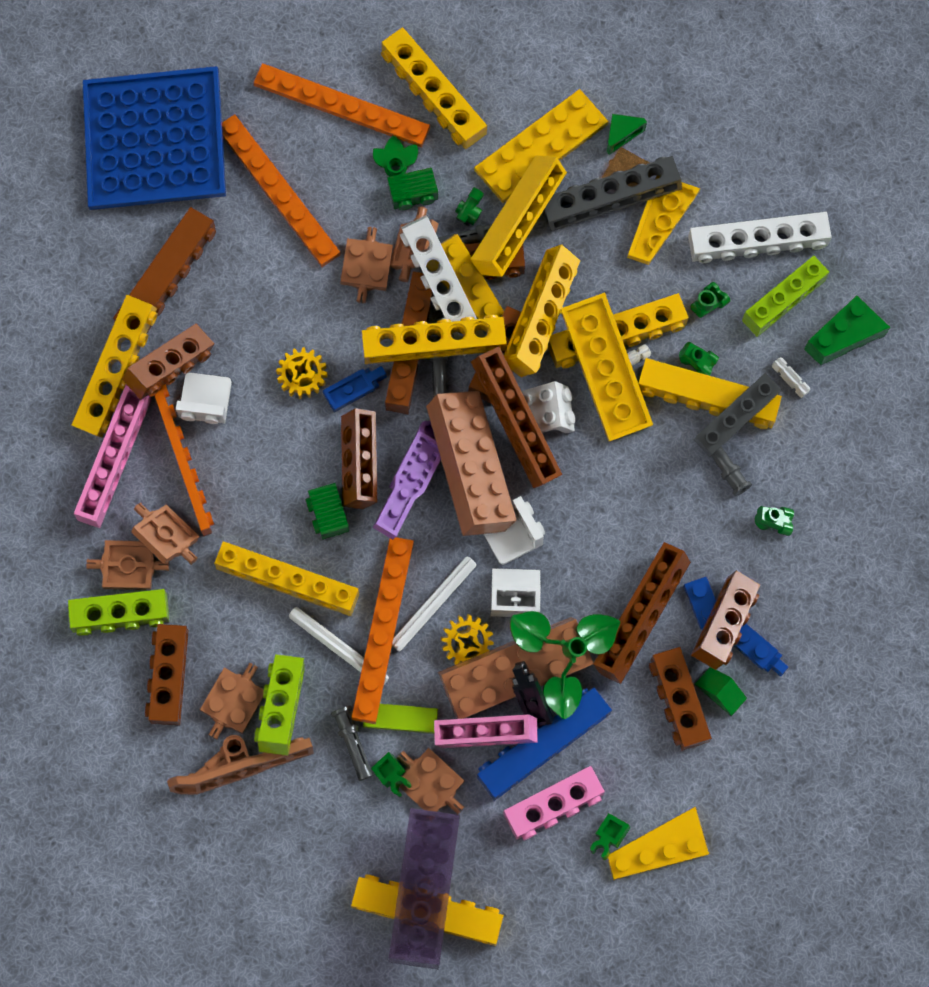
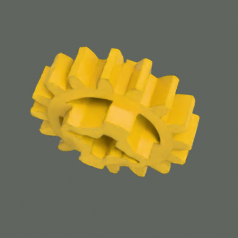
M305 347L302 348L300 353L294 348L293 355L291 356L285 353L286 360H279V365L282 368L276 369L277 375H280L277 378L278 384L283 383L281 386L282 390L286 391L289 389V396L291 397L298 393L299 399L302 398L303 394L311 398L312 391L318 394V386H325V381L322 378H327L328 376L327 372L323 371L327 367L326 363H321L322 356L314 357L315 351L313 349L306 353ZM312 364L316 366L318 370L317 374H315V371L311 370ZM287 372L289 373V375L293 376L292 382H289V380L287 379Z
M467 614L466 620H463L459 615L457 617L458 622L449 621L450 629L443 628L447 636L441 637V641L446 642V645L441 648L443 651H449L446 655L448 659L455 657L453 662L455 665L460 663V661L463 662L490 651L487 648L488 645H494V642L488 639V637L493 635L492 631H485L489 625L486 622L480 625L481 618L478 616L472 621L470 614ZM468 625L467 629H465V630H462V631H458V630H457L458 628H460V627H462V626ZM478 630H480L483 637L482 643L477 638ZM470 636L475 645L467 643L464 646L459 637L468 638ZM452 639H454L458 645L456 648V652L452 648ZM477 651L474 655L467 656L469 652Z

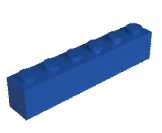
M595 687L590 691L587 688L584 689L577 709L569 718L561 719L556 715L553 717L554 721L552 724L538 727V743L517 744L512 749L510 746H507L498 753L500 758L493 763L489 760L478 768L480 772L477 774V779L494 801L608 717L612 709Z

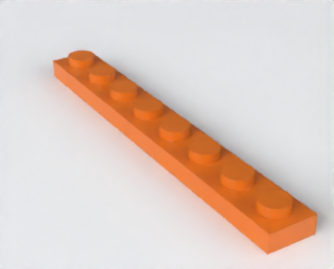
M263 63L254 80V86L391 137L396 136L399 140L421 148L430 130L429 124Z
M234 114L222 122L224 140L320 266L324 267L340 256L339 249L238 117Z
M164 384L155 394V398L203 536L212 533L210 526L214 525L210 511L205 513L203 504L207 502L203 490H197L195 483L199 482L195 468L190 470L188 461H191L192 458L188 447H182L180 440L185 438L180 425L175 427L173 419L177 418L173 404L168 406L166 397L170 395L166 384Z
M398 537L389 540L352 720L376 724L414 540Z

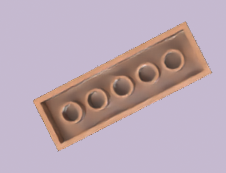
M480 392L437 394L426 407L462 535L470 536L505 532L517 520Z
M569 617L550 625L551 631L546 638L567 641L574 637H579L576 632L577 620ZM511 641L439 671L438 674L455 717L457 719H464L516 697L512 688L514 685L512 679L515 677L512 669L515 667V663L525 661L529 673H534L540 686H543L552 677L561 678V674L570 659L563 654L561 645L543 642L540 651L530 653L522 650L515 641ZM588 651L583 656L576 658V662L573 663L566 676L593 665Z

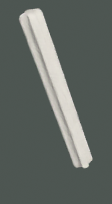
M468 556L465 557L396 634L392 645L394 649L401 651L476 567L473 559Z
M298 607L292 609L289 614V618L358 671H362L363 656ZM386 675L384 685L387 683L389 679L388 675Z

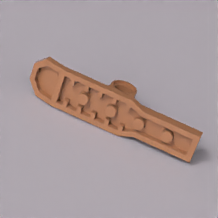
M230 735L224 740L220 751L209 759L196 773L169 778L167 783L170 792L200 794L256 775L267 769L314 754L310 738L304 739L301 737L291 741L288 756L261 753L249 757L244 740L238 735ZM234 745L241 747L237 753L229 752V748Z

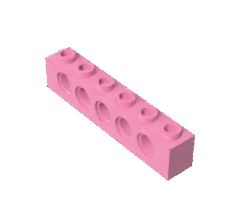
M125 385L74 511L78 521L97 528L101 527L151 403L149 395L140 400Z

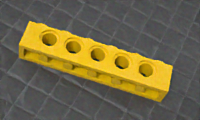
M403 27L381 42V55L387 63L391 62L394 65L395 72L399 78L405 79L409 83L411 92L423 99L424 107L430 113L434 112L440 126L443 129L447 128L451 132V138L458 146L461 144L466 150L487 135V124ZM408 55L409 58L401 59L400 56ZM416 71L423 72V74L420 76L414 75L413 73ZM434 87L437 91L430 92L427 89ZM450 104L451 107L445 109L441 105ZM458 120H463L466 123L463 125H458L455 122Z
M562 244L546 250L504 353L510 369L520 377L534 374L539 370L544 352L548 348L549 339L555 330L558 316L561 314L560 309L563 308L562 306L570 292L573 278L577 274L580 260Z
M679 293L613 314L618 330L624 333L621 336L624 346L628 345V347L636 346L641 343V340L650 338V340L660 338L663 333L672 331V333L679 332L685 328L689 319ZM663 315L667 318V321L660 322L656 317ZM641 322L646 328L638 329L634 324ZM568 330L552 334L548 342V349L556 368H570L576 364L575 362L579 361L576 352L568 347L572 344Z
M126 295L71 424L72 426L100 438L106 434L111 422V416L113 412L115 413L120 400L119 397L126 385L122 378L127 368L139 361V356L137 355L140 348H143L147 343V331L150 325L153 326L157 319L156 307ZM138 318L140 320L139 327L131 330V321ZM130 340L131 346L129 350L123 352L121 350L122 342ZM115 362L121 363V370L118 373L112 372V365ZM111 383V393L104 395L102 391L104 385ZM102 405V414L99 417H95L93 414L94 408Z
M487 315L484 319L464 317L460 321L453 322L449 319H442L432 324L420 321L411 326L393 324L390 328L370 326L366 330H362L365 364L486 353L497 347H500L501 351H506L507 345L504 317H498V315ZM477 330H484L487 335L479 338L475 335V332ZM455 332H460L464 337L460 340H455L451 335ZM436 334L440 337V340L431 342L428 340V337ZM407 337H414L417 340L411 345L404 342ZM384 339L393 341V344L389 347H384L380 343Z
M224 541L214 562L216 569L348 616H352L359 597V588Z

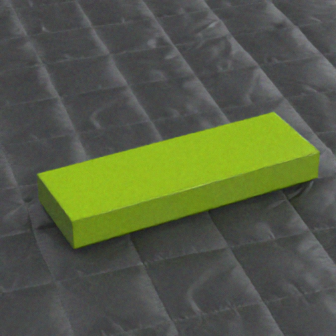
M380 704L376 724L363 722V728L434 734V720H437L438 709Z

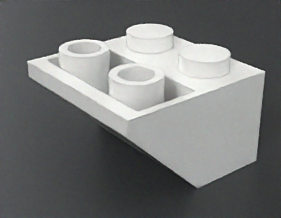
M492 568L491 616L511 617L512 615L528 611L540 613V570Z

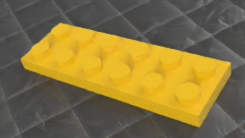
M579 89L476 165L474 171L498 199L504 203L509 199L535 156L557 157L560 161L606 127L609 121Z
M605 292L561 308L562 317L608 442L652 426L653 422Z

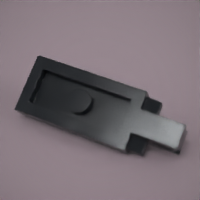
M525 661L515 663V667L512 669L515 675L512 679L514 684L512 688L523 715H531L537 718V727L552 724L554 718L535 674L529 673Z

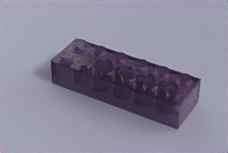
M410 808L388 963L439 970L460 815Z

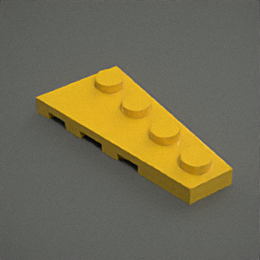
M682 182L681 190L647 200L627 258L649 265L700 192V188Z
M454 234L443 241L441 245L476 318L484 319L487 315H498V317L503 315L504 310L483 275L479 273L470 260L471 255L459 235ZM434 259L430 260L426 267L431 272H434L439 268V262ZM441 281L449 289V283Z
M696 807L612 852L608 857V862L613 880L709 855Z

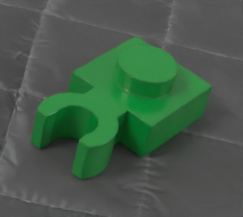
M390 752L371 768L381 783L387 788L390 787L391 791L399 797L402 796L399 791L401 784L408 788L412 787L410 781L401 776L406 771Z
M608 813L596 832V836L600 840L592 843L590 847L591 853L594 854L598 848H603L604 852L601 858L605 861L610 855V846L619 847L630 830V825Z

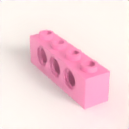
M531 715L434 720L435 745L442 748L538 743L537 718Z
M589 766L503 811V814L516 840L522 837L525 841L537 834L535 830L542 826L548 829L559 823L558 818L564 815L570 818L579 813V807L585 804L591 807L602 801L601 796L604 795L605 791L593 768ZM573 788L581 789L583 798L579 800L573 799L570 795V790ZM552 799H557L561 802L562 808L558 811H553L549 808L548 802ZM528 811H537L540 819L537 822H530L526 817Z

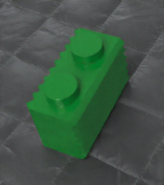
M432 167L387 177V185L395 210L398 208L402 211L408 210L413 205L420 203L422 205H430L435 200H438V189Z
M336 483L309 490V498H306L305 501L308 511H314L316 520H312L315 534L320 533L322 540L349 532V525Z

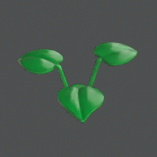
M528 611L511 616L510 631L515 643L522 650L536 653L541 650L543 642L561 645L563 654L570 659L561 674V678L552 677L547 680L543 687V694L547 705L561 719H567L575 712L582 697V687L579 680L575 677L566 678V674L573 663L576 662V658L583 656L586 651L599 655L610 650L615 642L620 620L602 614L588 615L582 618L576 626V632L579 637L565 641L546 638L550 634L551 626L546 616L542 613Z

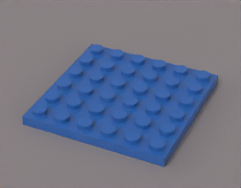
M218 66L83 80L87 195L90 210L226 196Z

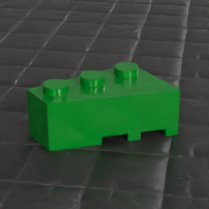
M856 295L808 340L804 350L820 365H823L847 354L849 351L863 347L878 338L885 337L890 326Z

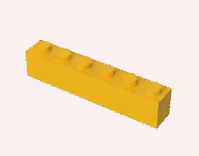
M534 157L470 259L481 275L502 277L567 173L557 157Z
M648 358L645 359L638 383L642 395L646 397L658 396L671 404L683 403L692 410H699L701 408L708 410L714 416H719L749 388L745 385ZM777 395L749 422L754 423V426L760 429L772 428L782 396Z
M365 874L364 878H358L351 904L353 909L496 946L504 916L499 914L500 910L497 908L485 906L484 910L475 907L476 903L467 900H461V903L451 901L452 897L437 893L436 897L427 895V890L413 887L411 891L404 889V884L389 881L388 884L379 882L380 878L373 875Z

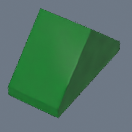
M612 114L607 153L611 155L643 133L647 125L645 118Z
M711 667L695 683L697 688L730 716L747 699L731 677Z

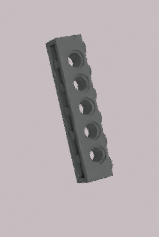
M673 156L660 157L654 162L638 164L632 169L616 171L611 176L602 179L595 178L589 183L580 186L573 185L565 191L555 192L545 207L544 213L550 230L555 231L681 190V177ZM651 176H659L656 180L650 179ZM632 182H635V183L638 184V185H636V186H634V187L628 186V184H630V183H632ZM611 189L616 191L613 194L606 193L608 190ZM586 197H594L591 201L584 200ZM565 204H572L569 208L562 207Z

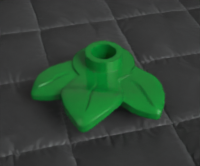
M392 136L387 141L384 149H373L375 163L383 167L389 177L406 173L407 167L413 165L418 157L417 145H410L404 148L396 136ZM395 165L400 167V169L397 171H394L391 168Z

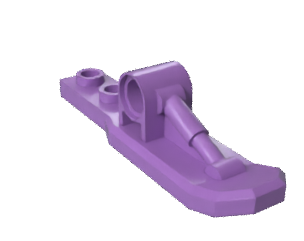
M422 421L389 486L392 490L373 525L374 529L392 540L397 536L414 501L425 492L441 460L431 421Z

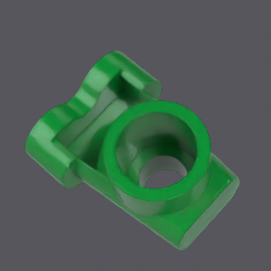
M473 187L466 202L461 200L455 210L458 214L456 219L463 224L468 222L474 225L483 211L477 205L482 200L484 193Z
M711 282L699 293L698 298L690 305V308L699 318H702L718 307L723 308L731 300L728 294L722 292L715 282Z
M687 342L679 352V359L682 364L691 365L696 372L709 376L713 366L719 359L712 351L706 352L691 342Z
M760 506L755 515V524L761 530L773 528L778 530L779 534L790 536L793 532L792 519L794 517V510L786 507L778 509Z

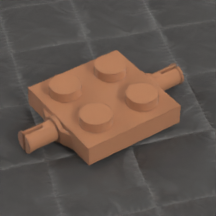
M421 206L418 207L416 218L413 221L425 216L428 209ZM433 219L429 220L436 233L439 223ZM409 223L401 224L390 263V267L396 270L402 269L399 280L402 282L409 281L410 272L415 268L410 258V255L414 253L410 246L405 247L400 237V234L403 233L401 227ZM425 238L419 239L416 243V248L421 251L426 250L429 246V241Z
M372 227L367 228L366 240L347 238L341 285L353 286L358 289L356 300L358 303L361 302V295H363L362 303H366L367 291L374 289L387 290L393 245L375 241L377 232L375 227H373L372 235Z
M141 502L135 506L134 511L143 520L133 527L131 533L164 565L181 555L190 565L198 559L188 548L197 542L199 535L167 504L159 510L152 512L144 507Z
M105 540L104 554L101 560L87 559L86 567L87 569H101L103 589L151 590L152 576L155 570L169 571V562L164 565L161 561H155L153 553L141 541Z
M249 663L243 675L235 674L223 668L200 708L201 712L214 720L215 724L208 735L211 737L214 735L213 738L216 740L224 727L243 734L263 699L264 689L255 685L251 680L258 669L255 665L252 668V663Z
M430 748L415 760L411 759L405 751H402L400 754L407 761L398 755L397 759L407 767L402 777L409 780L412 786L408 788L401 784L399 788L428 815L433 817L441 808L447 805L457 815L460 811L454 804L461 810L464 809V806L454 797L465 781Z

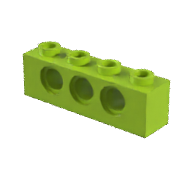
M812 256L746 310L742 322L756 337L760 336L826 281L829 271L815 256Z
M165 589L68 600L70 629L79 636L92 634L91 631L101 630L102 633L115 632L116 628L125 627L126 630H136L140 628V625L149 624V627H157V624L169 622L168 600ZM141 606L149 607V612L146 615L140 616L137 614ZM119 608L125 610L123 617H113L115 610ZM92 612H101V616L97 621L89 620Z
M275 654L274 662L269 663L267 676L270 678V682L265 684L263 699H266L265 706H261L259 711V720L262 721L261 727H256L254 742H258L259 752L287 756L289 754L305 672L304 658ZM281 681H287V682H288L287 684H284V685L279 684ZM278 702L284 703L282 706H275L274 704ZM273 724H279V725H280V726L277 727V728H271V727H270V726L273 725Z

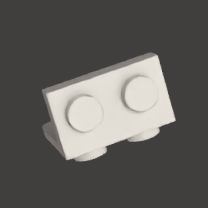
M187 373L184 379L181 401H177L176 405L178 417L186 421L199 420L209 424H225L232 385L231 379L221 376Z
M554 381L521 391L542 433L555 429L564 433L575 431V415L571 407L572 393L568 386Z
M521 496L512 500L517 521L505 532L483 534L498 562L502 565L543 545L544 528L539 521L535 522L532 517L534 511L528 501L524 502Z

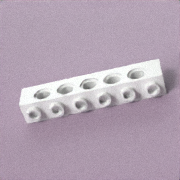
M827 212L695 227L690 228L688 238L692 262L709 263L713 259L721 258L723 261H728L736 256L752 258L761 253L776 255L786 250L795 253L802 251L803 248L811 247L814 250H819L828 246L832 236ZM800 231H807L810 236L805 237ZM783 233L788 239H781L777 234ZM761 236L765 241L758 242L755 237ZM739 239L743 244L736 245L732 240ZM709 242H717L720 247H712Z
M427 215L401 227L403 233L400 234V237L405 247L410 246L414 253L410 255V258L415 268L421 267L424 275L420 278L426 290L431 288L434 296L430 299L436 311L441 309L444 315L441 320L449 319L453 322L460 321L464 317H474V319H477ZM421 238L429 241L428 248L423 251L416 248V243ZM437 260L439 268L434 272L428 271L426 268L428 261ZM440 281H447L449 283V289L446 292L437 291V284ZM449 303H459V310L456 313H449L447 311ZM483 330L475 332L477 337H485ZM458 332L453 333L455 337L453 339L460 340L464 337L463 334Z

